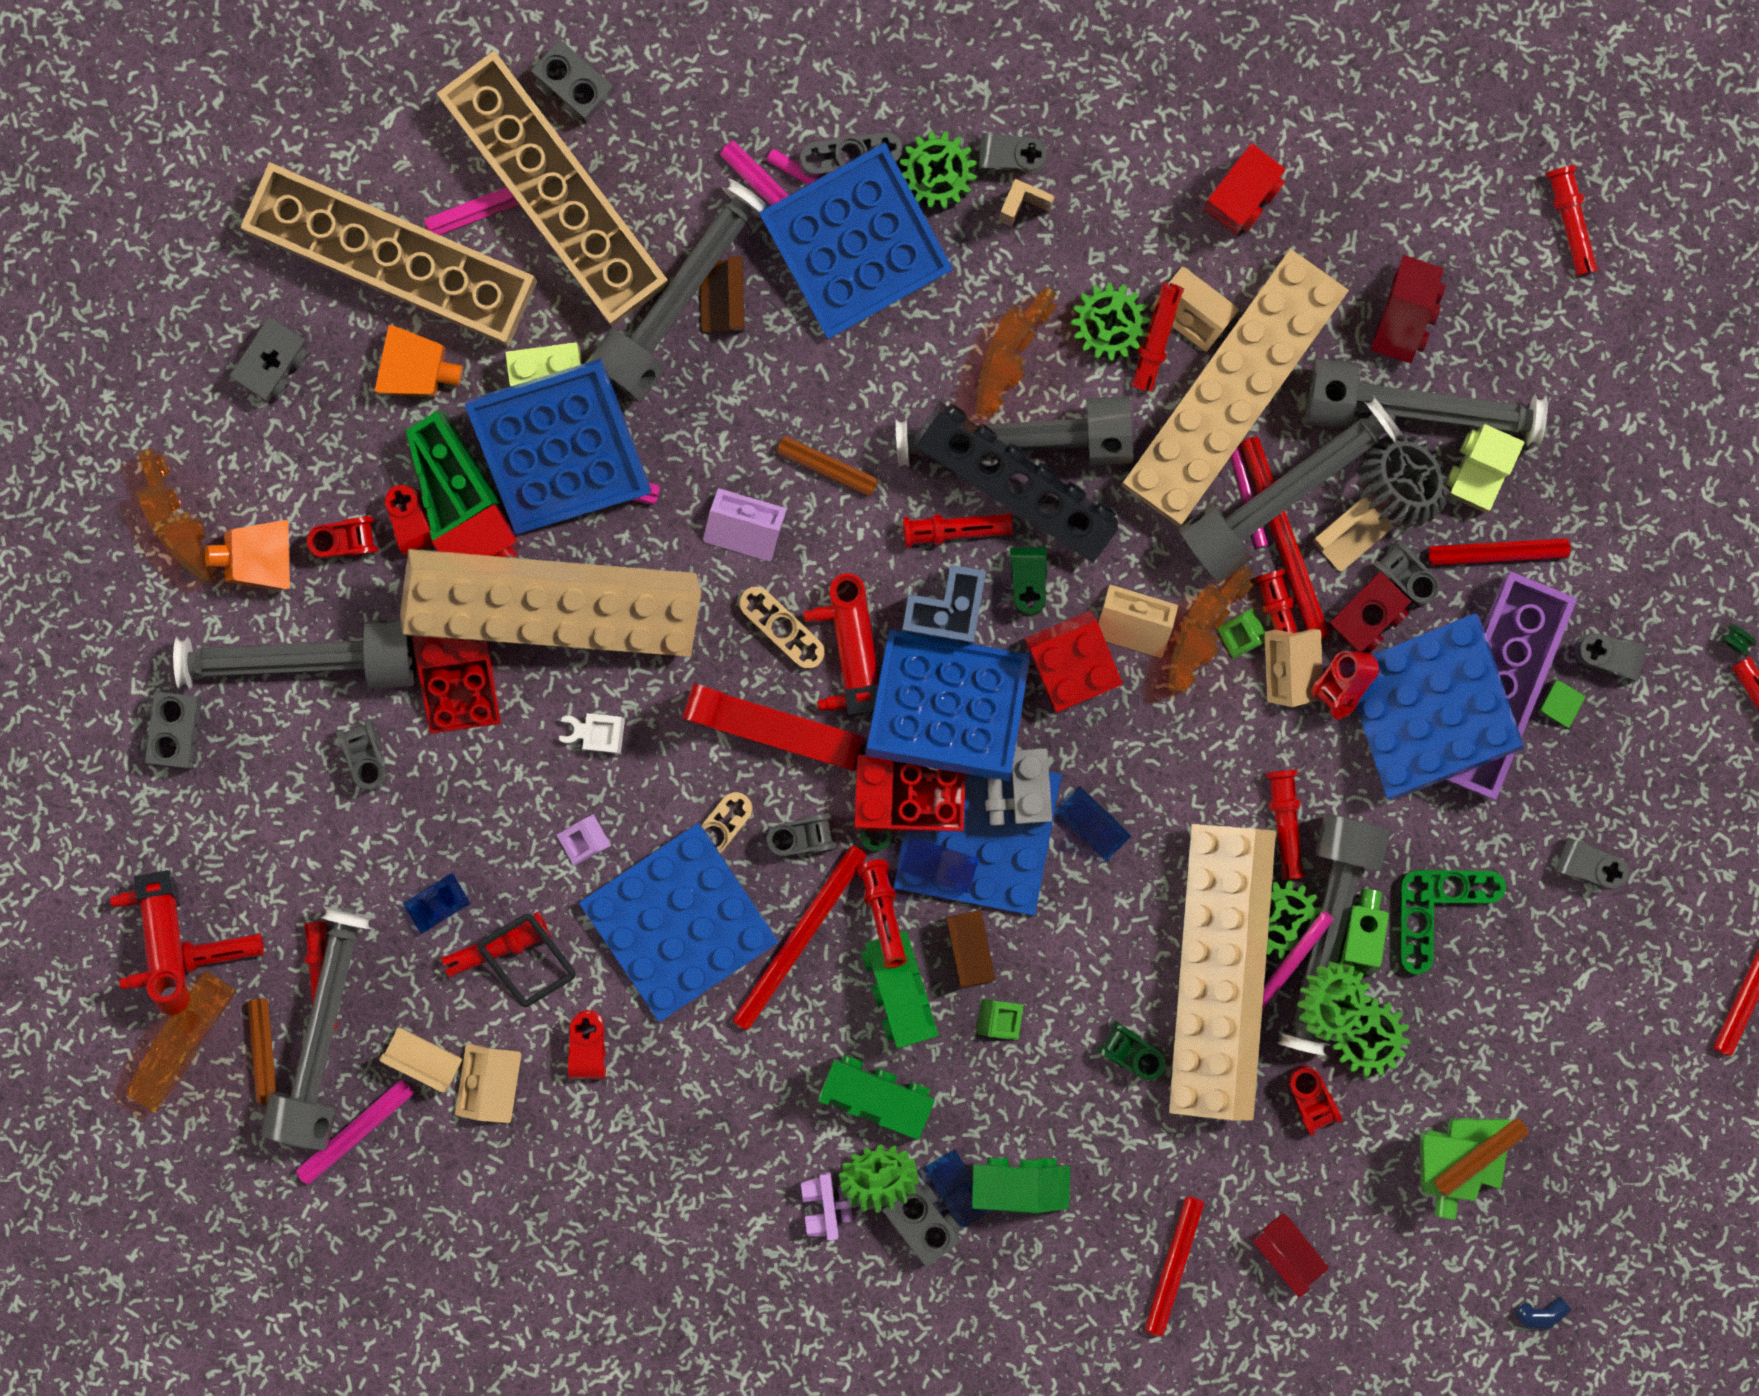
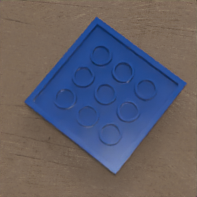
M885 142L758 212L827 339L953 270Z
M601 358L469 399L464 404L516 535L642 497L651 492L649 481Z
M1476 613L1373 654L1378 661V675L1359 699L1356 707L1386 797L1390 801L1525 749L1480 617Z
M889 629L866 756L1010 781L1031 654Z
M1049 772L1052 809L1051 822L1015 824V812L1013 809L1004 810L1005 825H990V813L985 808V800H989L987 779H984L982 776L966 774L964 832H904L894 889L1035 916L1062 774ZM1010 777V781L1002 780L1003 799L1013 798L1012 777Z
M700 822L579 902L659 1022L779 943L778 938Z

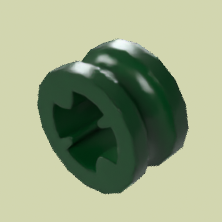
M1730 624L1728 627L1729 634L1722 635L1720 640L1738 654L1747 657L1750 654L1748 648L1755 646L1757 641L1743 629Z
M860 831V839L867 849L880 851L890 844L892 832H882L887 837L884 843L879 841L880 845L878 846L870 844L871 838L865 836L866 831Z

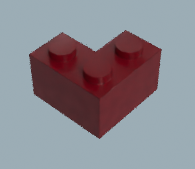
M1403 254L1390 287L1387 303L1374 334L1371 351L1412 364L1417 351L1423 353L1430 332L1425 331L1427 325H1435L1441 309L1439 304L1446 288V284L1441 283L1444 268Z

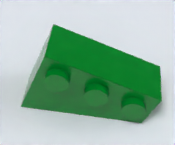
M435 411L406 430L416 475L419 477L423 493V505L428 514L432 541L492 505L498 506L501 504V501L446 412Z
M907 930L900 931L904 953L907 958V963L898 968L885 967L879 938L865 942L867 950L861 951L866 972L874 971L877 984L871 986L877 1007L884 1005L888 1019L882 1020L887 1040H895L897 1049L939 1036Z
M846 1054L843 1055L842 1060L834 1058L818 1097V1102L826 1105L831 1104L846 1110L847 1113L854 1116H861L880 1126L917 1140L920 1139L935 1101L934 1097L929 1096L931 1089L912 1081L909 1087L895 1082L897 1075L877 1068L875 1074L862 1069L863 1061Z

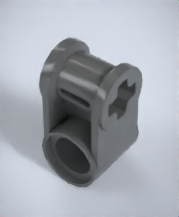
M994 132L981 134L979 171L988 172V169L1000 170L999 174L1017 173L1033 175L1041 172L1046 167L1048 161L1047 148L1039 139ZM1029 148L1036 149V155L1041 156V158H1035L1034 164H1028L1026 157L1022 156V154H1028Z
M1397 539L1394 542L1395 547L1381 561H1375L1372 565L1378 573L1381 571L1412 604L1417 606L1427 605L1438 595L1439 582L1420 562L1416 554L1405 543ZM1399 558H1402V560L1392 569L1391 566ZM1420 579L1427 581L1431 586L1430 596L1427 598L1416 596L1412 589L1414 581Z
M1594 633L1584 635L1577 640L1574 646V654L1576 659L1585 666L1606 671L1607 674L1613 676L1616 674L1627 677V680L1638 682L1648 647L1629 640L1616 639ZM1596 641L1595 647L1601 650L1600 655L1591 658V652L1586 650V646L1594 644Z
M366 720L365 725L345 732L342 729L337 730L336 733L341 750L348 762L355 783L369 791L382 788L387 782L388 770L372 720ZM374 764L379 769V777L375 782L366 784L362 779V770L367 765Z
M831 813L799 818L798 821L782 823L772 827L766 837L769 850L778 856H788L837 848V844L832 842L828 821L832 818ZM816 825H818V828H819V834H820V839H821L820 842L818 841V838H817V832H816V827H815ZM778 830H787L793 837L791 847L785 851L779 850L773 845L772 838Z
M1567 838L1555 872L1561 875L1565 874L1574 877L1575 880L1588 882L1605 889H1614L1622 886L1627 881L1629 875L1628 866L1621 858L1571 838ZM1614 863L1615 871L1619 873V877L1607 882V875L1602 872V868L1610 867Z

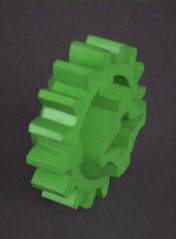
M930 131L928 141L924 142L921 137L917 136L915 138L917 148L914 149L909 146L905 148V152L910 158L900 159V166L907 169L902 175L906 181H909L908 186L911 192L915 191L917 193L915 199L918 204L923 199L928 200V209L932 210L935 202H940L942 209L946 210L948 200L952 199L958 205L961 202L960 192L966 195L971 193V189L966 185V182L976 181V175L970 173L969 170L975 168L977 164L975 160H967L972 151L970 147L962 150L959 148L962 138L957 137L953 142L948 141V132L944 131L941 139H936L934 132ZM931 148H944L941 153L930 155L924 152ZM956 156L962 166L961 177L953 171L952 162ZM945 158H947L944 166V172L947 175L939 174L929 183L932 174L930 165L938 166L940 162L943 163ZM915 164L923 170L924 174L920 185L914 176ZM947 186L952 189L946 193H932L936 187Z
M1107 282L1103 292L1095 285L1092 287V297L1084 293L1081 295L1080 298L1085 304L1084 307L1074 306L1073 312L1080 315V318L1071 320V326L1080 328V331L1074 335V339L1085 340L1082 348L1083 352L1088 351L1090 348L1095 349L1094 359L1098 360L1102 353H1107L1108 361L1113 362L1117 352L1125 359L1128 357V347L1136 351L1139 349L1140 345L1135 339L1137 337L1145 339L1147 336V332L1140 329L1141 326L1149 324V318L1141 317L1140 315L1147 306L1146 304H1135L1138 296L1137 292L1132 293L1130 296L1125 295L1126 285L1122 284L1118 291H1113L1112 283ZM1112 299L1110 305L1104 308H1092L1098 301ZM1124 304L1132 312L1134 323L1126 319L1122 311ZM1110 313L1116 315L1115 322L1120 324L1119 327L1113 326L1111 331L1104 328L1105 322L1100 320L1101 317L1107 318ZM1086 321L1094 324L1098 332L1097 340H1094L1089 334ZM1118 335L1129 337L1118 345H1108L1110 339Z
M1286 881L1284 889H1280L1277 882H1272L1271 900L1273 910L1269 915V923L1281 917L1280 911L1285 910L1286 914H1301V916L1289 922L1290 928L1285 930L1283 925H1269L1268 932L1274 930L1281 934L1284 944L1276 943L1268 938L1267 955L1273 949H1277L1278 958L1283 959L1285 952H1291L1299 942L1297 930L1301 923L1308 921L1307 931L1316 920V915L1320 914L1322 907H1313L1312 905L1317 896L1315 894L1307 897L1304 896L1306 886L1300 885L1294 891L1292 881ZM1285 895L1298 899L1305 907L1295 909L1288 904Z
M1329 962L1327 968L1319 965L1317 967L1318 976L1308 975L1307 980L1310 986L1300 989V992L1306 996L1305 1000L1298 1002V1007L1305 1009V1012L1299 1018L1300 1021L1308 1023L1306 1030L1315 1034V1037L1326 1041L1341 1042L1342 1036L1348 1038L1353 1036V1026L1362 1028L1363 1025L1359 1020L1361 1015H1369V1011L1364 1009V1004L1370 1002L1372 997L1364 995V992L1370 985L1367 982L1361 981L1364 974L1354 970V966Z
M1372 998L1369 1006L1364 1004V1009L1369 1011V1015L1365 1016L1362 1028H1352L1353 1036L1351 1038L1342 1036L1341 1042L1331 1045L1334 1050L1342 1049L1343 1053L1338 1058L1341 1063L1350 1060L1349 1070L1355 1072L1359 1066H1362L1364 1076H1369L1371 1068H1375L1378 1075H1383V1066L1386 1064L1395 1069L1397 1065L1393 1060L1394 1057L1405 1058L1406 1056L1400 1049L1401 1044H1410L1409 1039L1402 1037V1032L1408 1030L1409 1025L1398 1023V1020L1403 1015L1402 1012L1397 1011L1391 1014L1392 1004L1389 1002L1384 1003L1379 1008L1377 998ZM1380 1015L1389 1021L1394 1033L1386 1032L1380 1025ZM1370 1027H1373L1374 1033L1387 1037V1039L1373 1041L1371 1047H1368L1367 1041L1354 1035L1368 1033ZM1347 1041L1355 1042L1361 1049L1360 1059L1351 1052ZM1384 1046H1392L1384 1057L1375 1060L1379 1050Z
M878 1145L876 1151H871L866 1147L864 1148V1155L852 1154V1163H843L844 1172L839 1173L844 1199L848 1198L849 1204L852 1207L860 1203L861 1211L863 1212L870 1206L874 1207L876 1213L881 1211L882 1206H887L890 1210H893L894 1202L899 1201L905 1204L907 1202L906 1194H915V1184H919L914 1158L909 1159L906 1150L898 1154L896 1146H892L888 1151H884L882 1145Z

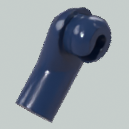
M1559 1297L1545 1310L1534 1309L1530 1303H1524L1516 1310V1317L1521 1320L1520 1324L1526 1329L1548 1330L1572 1310Z

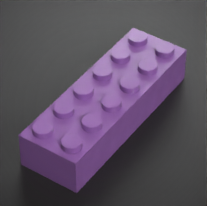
M1510 571L1503 576L1483 629L1522 738L1577 598ZM1515 753L1446 779L1444 782L1488 800H1496Z

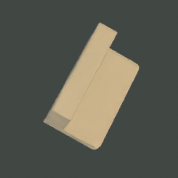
M1015 179L1000 212L999 222L1012 227L1023 201L1050 212L1055 196Z
M1181 267L1169 282V284L1173 283L1184 288L1172 327L1207 353L1239 309L1187 268ZM1158 298L1150 308L1152 312L1155 310Z
M1361 498L1312 540L1339 572L1345 570L1393 528V526L1390 527L1388 518L1378 520V511L1376 509L1368 510L1370 502L1367 498Z
M1109 585L1098 623L1106 642L1162 658L1173 629L1178 605Z
M1310 629L1298 633L1280 630L1265 632L1267 702L1295 707L1319 701L1312 696L1311 689L1314 683L1323 675L1321 631Z
M398 1027L386 1052L382 1054L379 1061L445 1093L448 1091L463 1058Z
M466 1044L455 1115L478 1121L510 1123L521 1052Z

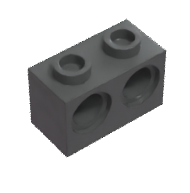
M561 39L552 46L531 70L533 76L537 79L533 85L547 98H550L552 94L563 102L560 109L575 122L581 118L588 123L615 92L614 86ZM562 64L567 68L566 76L557 81L548 77L549 69L553 65ZM581 88H590L594 91V97L591 102L580 104L575 101L576 92Z
M154 691V698H149L146 705V719L150 720L149 734L143 735L141 743V755L146 756L145 763L193 769L202 703L201 697ZM171 702H177L181 707V716L175 722H169L164 715L165 707ZM170 737L175 741L177 749L173 756L165 758L160 752V744L165 738Z
M915 1184V1194H906L907 1200L917 1198L923 1203L924 1210L919 1216H907L903 1211L904 1203L899 1201L894 1202L893 1210L884 1206L882 1211L927 1268L961 1242L957 1233L962 1229L949 1212L943 1216L937 1209L935 1204L940 1200L928 1184H925L922 1188L919 1184ZM931 1227L943 1229L946 1233L945 1241L938 1246L928 1244L925 1240V1233Z

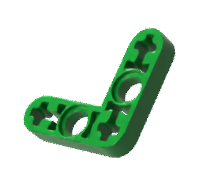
M1413 870L1405 874L1400 884V963L1404 970L1411 974H1424L1433 964L1434 903L1497 902L1502 899L1506 891V883L1503 877L1493 871ZM1414 876H1420V881L1427 884V889L1420 891V902L1427 900V909L1420 906L1406 908L1407 900L1414 902V891L1407 888L1408 883L1414 882ZM1450 876L1458 877L1463 884L1462 892L1456 897H1449L1443 891V883ZM1468 876H1475L1473 883H1486V877L1490 876L1492 877V882L1499 885L1498 891H1493L1492 897L1489 898L1486 897L1485 891L1473 890L1474 898H1468L1470 890ZM1413 912H1421L1427 921L1424 930L1418 933L1410 931L1406 923L1408 916ZM1406 936L1417 939L1427 936V944L1419 943L1420 954L1426 955V962H1421L1418 969H1414L1412 962H1407V955H1411L1414 952V943L1406 944Z

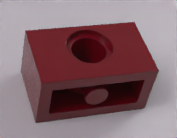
M1380 571L1327 625L1354 652H1362L1365 649L1368 653H1371L1384 640L1380 633L1389 624L1394 628L1397 627L1408 616L1409 612L1405 608L1411 601ZM1366 606H1374L1379 610L1381 618L1377 625L1371 626L1364 622L1362 612Z

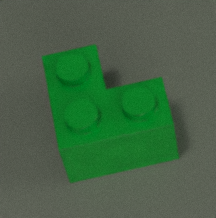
M987 1157V1163L973 1165L972 1209L1029 1213L1069 1209L1070 1165H1057V1158L1036 1157V1159H1020V1165L1009 1164V1158Z

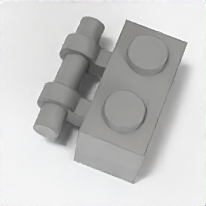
M1047 748L1015 751L1011 772L1013 783L1012 799H1003L1002 780L983 777L987 779L989 800H985V808L990 813V825H1005L1004 810L1013 809L1015 812V824L1052 821Z

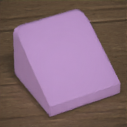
M594 814L557 834L573 866L611 846Z

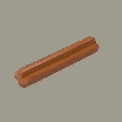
M784 436L777 447L779 455L864 495L871 496L878 484V480L875 477L788 436Z
M256 998L248 1001L256 1100L258 1105H267L270 1092H276L269 1005L266 998Z
M1519 1118L1512 1120L1434 1180L1436 1188L1444 1196L1451 1194L1529 1134L1526 1125Z

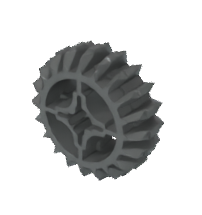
M1404 434L1403 436H1397L1395 442L1390 435L1384 436L1379 440L1378 444L1376 443L1367 449L1359 459L1360 464L1356 469V473L1360 477L1356 485L1364 489L1360 497L1369 500L1368 510L1376 509L1378 511V520L1388 518L1390 527L1399 524L1403 530L1410 527L1414 529L1421 527L1435 519L1437 514L1447 504L1445 499L1450 493L1446 487L1449 478L1442 475L1445 465H1440L1435 460L1437 453L1430 454L1427 451V443L1418 445L1415 436L1406 438Z

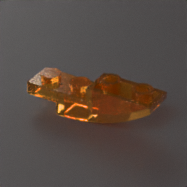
M1045 286L1024 314L1012 305L1000 323L986 353L979 377L976 396V417L980 420L986 414L992 418L1005 401L999 397L1005 388L1010 386L1014 389L1025 375L1026 371L1021 368L1025 363V359L1015 353L1018 348L1023 352L1026 350L1036 336L1031 330L1039 320L1046 323L1058 307L1053 303L1057 293L1049 287Z
M152 448L137 452L149 487L137 490L135 493L151 528L170 554L188 572L206 584L215 582L212 573L217 572V567H206L205 551L201 539L206 538L204 526L200 518L194 519L193 515L189 512L177 515L176 510L181 509V503L175 488H168L165 476L170 474V470L164 454L158 455L157 451Z
M1245 565L1233 574L1220 591L1208 583L1186 615L1177 635L1168 669L1167 691L1171 695L1175 694L1177 690L1184 693L1197 678L1192 672L1198 664L1202 662L1204 665H1207L1219 651L1215 644L1220 638L1210 631L1209 628L1213 625L1218 629L1231 613L1226 608L1234 597L1241 601L1254 585L1249 581L1254 573Z
M205 970L190 992V1002L187 1008L179 1014L170 1015L137 1069L125 1095L156 1114L196 1057V1050L237 993L236 990Z

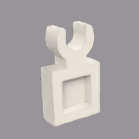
M587 713L586 724L572 716L562 717L561 722L573 724L574 732L571 736H559L561 742L576 744L582 739V749L621 754L625 718Z

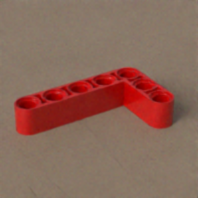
M694 683L692 684L682 717L684 720L737 735L851 771L855 770L857 755L860 754L864 736L732 697L724 692Z

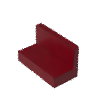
M1282 1213L1251 1238L1252 1242L1298 1298L1310 1290L1308 1286L1329 1268L1285 1213Z

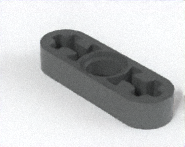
M890 132L813 142L807 144L802 149L798 165L804 175L810 178H820L845 164L840 155L844 147L853 146L862 155L867 152L865 144L868 143L869 150L880 145L882 141H886L888 147H894L895 150L891 154L897 163L902 154V143L895 134ZM830 149H834L833 159L835 167L831 166L832 159L822 161L819 168H814L813 163L806 162L810 158L811 152H816L818 158L829 157Z

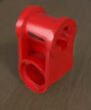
M397 485L389 489L384 500L385 507L403 556L408 555L409 549L423 550L434 546L430 534L431 527L428 514L418 490L408 485ZM400 492L411 497V501L406 504V511L403 507H397L395 501L400 499Z
M373 516L342 520L341 522L318 525L310 530L307 536V546L320 559L344 556L355 557L378 553V546L374 545L371 523L374 522ZM358 529H360L362 544L359 542ZM321 533H329L334 539L332 548L326 552H320L315 548V539Z
M1350 651L1338 653L1324 674L1314 683L1311 689L1312 696L1317 700L1321 699L1330 708V714L1334 719L1339 720L1346 717L1356 708L1359 699L1376 679L1379 670L1378 661L1370 653Z
M581 1011L573 1018L569 1028V1080L605 1079L604 1056L606 1057V1048L604 1047L603 1019L595 1011ZM584 1018H588L591 1025H596V1029L592 1030L589 1037L584 1036V1030H578L577 1025L583 1023Z
M1302 1064L1291 1069L1287 1077L1288 1088L1297 1105L1298 1114L1310 1137L1315 1135L1316 1130L1333 1122L1337 1124L1343 1122L1336 1103L1328 1092L1320 1074L1309 1065ZM1302 1073H1310L1314 1079L1312 1087L1307 1091H1299L1296 1088V1079Z

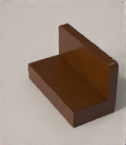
M742 256L728 257V260L718 261L701 284V323L704 333L745 332Z
M977 910L946 917L960 988L995 981L982 911Z

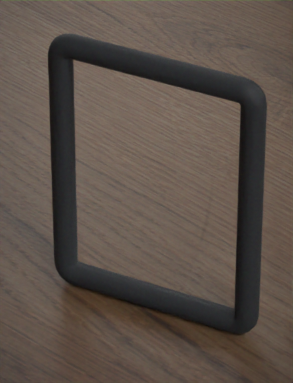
M532 914L520 916L481 940L477 945L479 952L523 1007L531 1006L569 983L576 976L573 967ZM526 921L531 924L568 973L565 977L525 1000L485 948L488 944Z

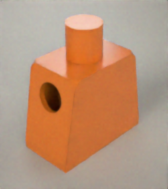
M388 325L374 392L381 396L436 398L439 383L459 387L463 366L444 362L446 348L443 345L396 326Z
M288 520L225 531L224 545H206V567H225V581L227 583L275 591L290 589Z

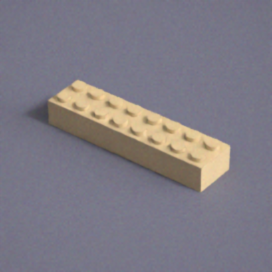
M495 50L437 93L442 103L612 328L666 288L669 284L668 279Z
M270 162L240 227L246 234L508 347L537 284L536 278L531 274Z
M1290 248L1121 486L1180 527L1349 290Z
M409 549L400 619L402 632L408 635L691 657L701 588L697 574L689 572Z
M1192 824L1169 1113L1224 1120H1254L1276 831Z

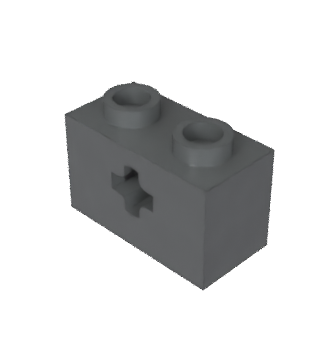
M269 316L230 374V377L269 403L273 397L279 400L290 384L286 378L293 367L299 370L308 358L310 352L306 348L309 343ZM279 353L277 356V360L280 362L279 367L271 366L267 371L268 364L264 361L268 355L274 357Z

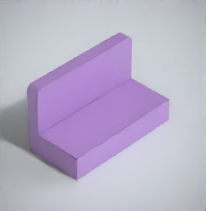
M718 488L710 509L703 541L755 558L771 561L787 508Z

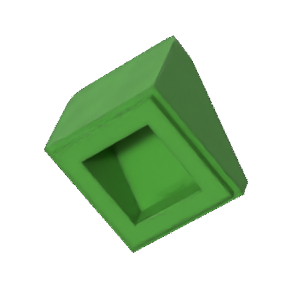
M1253 608L1216 628L1232 659L1265 642L1266 631Z
M1555 679L1552 681L1537 712L1569 728L1586 696Z
M981 998L976 1034L1018 1040L1023 1004Z

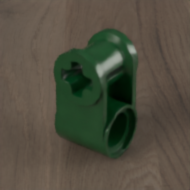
M1046 546L1010 548L1011 580H1013L1015 607L1024 616L1038 615L1046 604ZM1026 590H1033L1034 596L1040 597V600L1034 602V607L1028 608L1025 601H1020V597L1026 596Z
M1114 1020L1112 1023L1113 1030L1104 1044L1097 1046L1095 1051L1144 1080L1158 1078L1165 1069L1163 1055L1157 1049L1141 1040L1142 1037ZM1123 1036V1037H1124L1123 1041L1121 1042V1044L1119 1045V1047L1117 1048V1050H1116V1051H1113L1115 1045L1117 1044V1042L1119 1041V1039ZM1146 1053L1154 1054L1159 1060V1067L1152 1074H1145L1138 1067L1140 1057Z

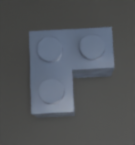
M950 565L944 600L909 594L902 632L973 644L986 571Z

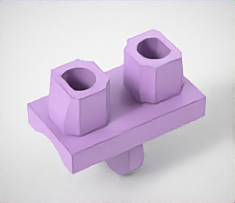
M831 1172L820 1173L818 1178L801 1182L803 1202L823 1200L824 1213L805 1216L807 1236H827L828 1240H835L839 1237L836 1210L841 1209L842 1222L853 1221L851 1208L859 1207L860 1203L853 1207L850 1206L849 1199H844L841 1186H838L839 1200L834 1201Z

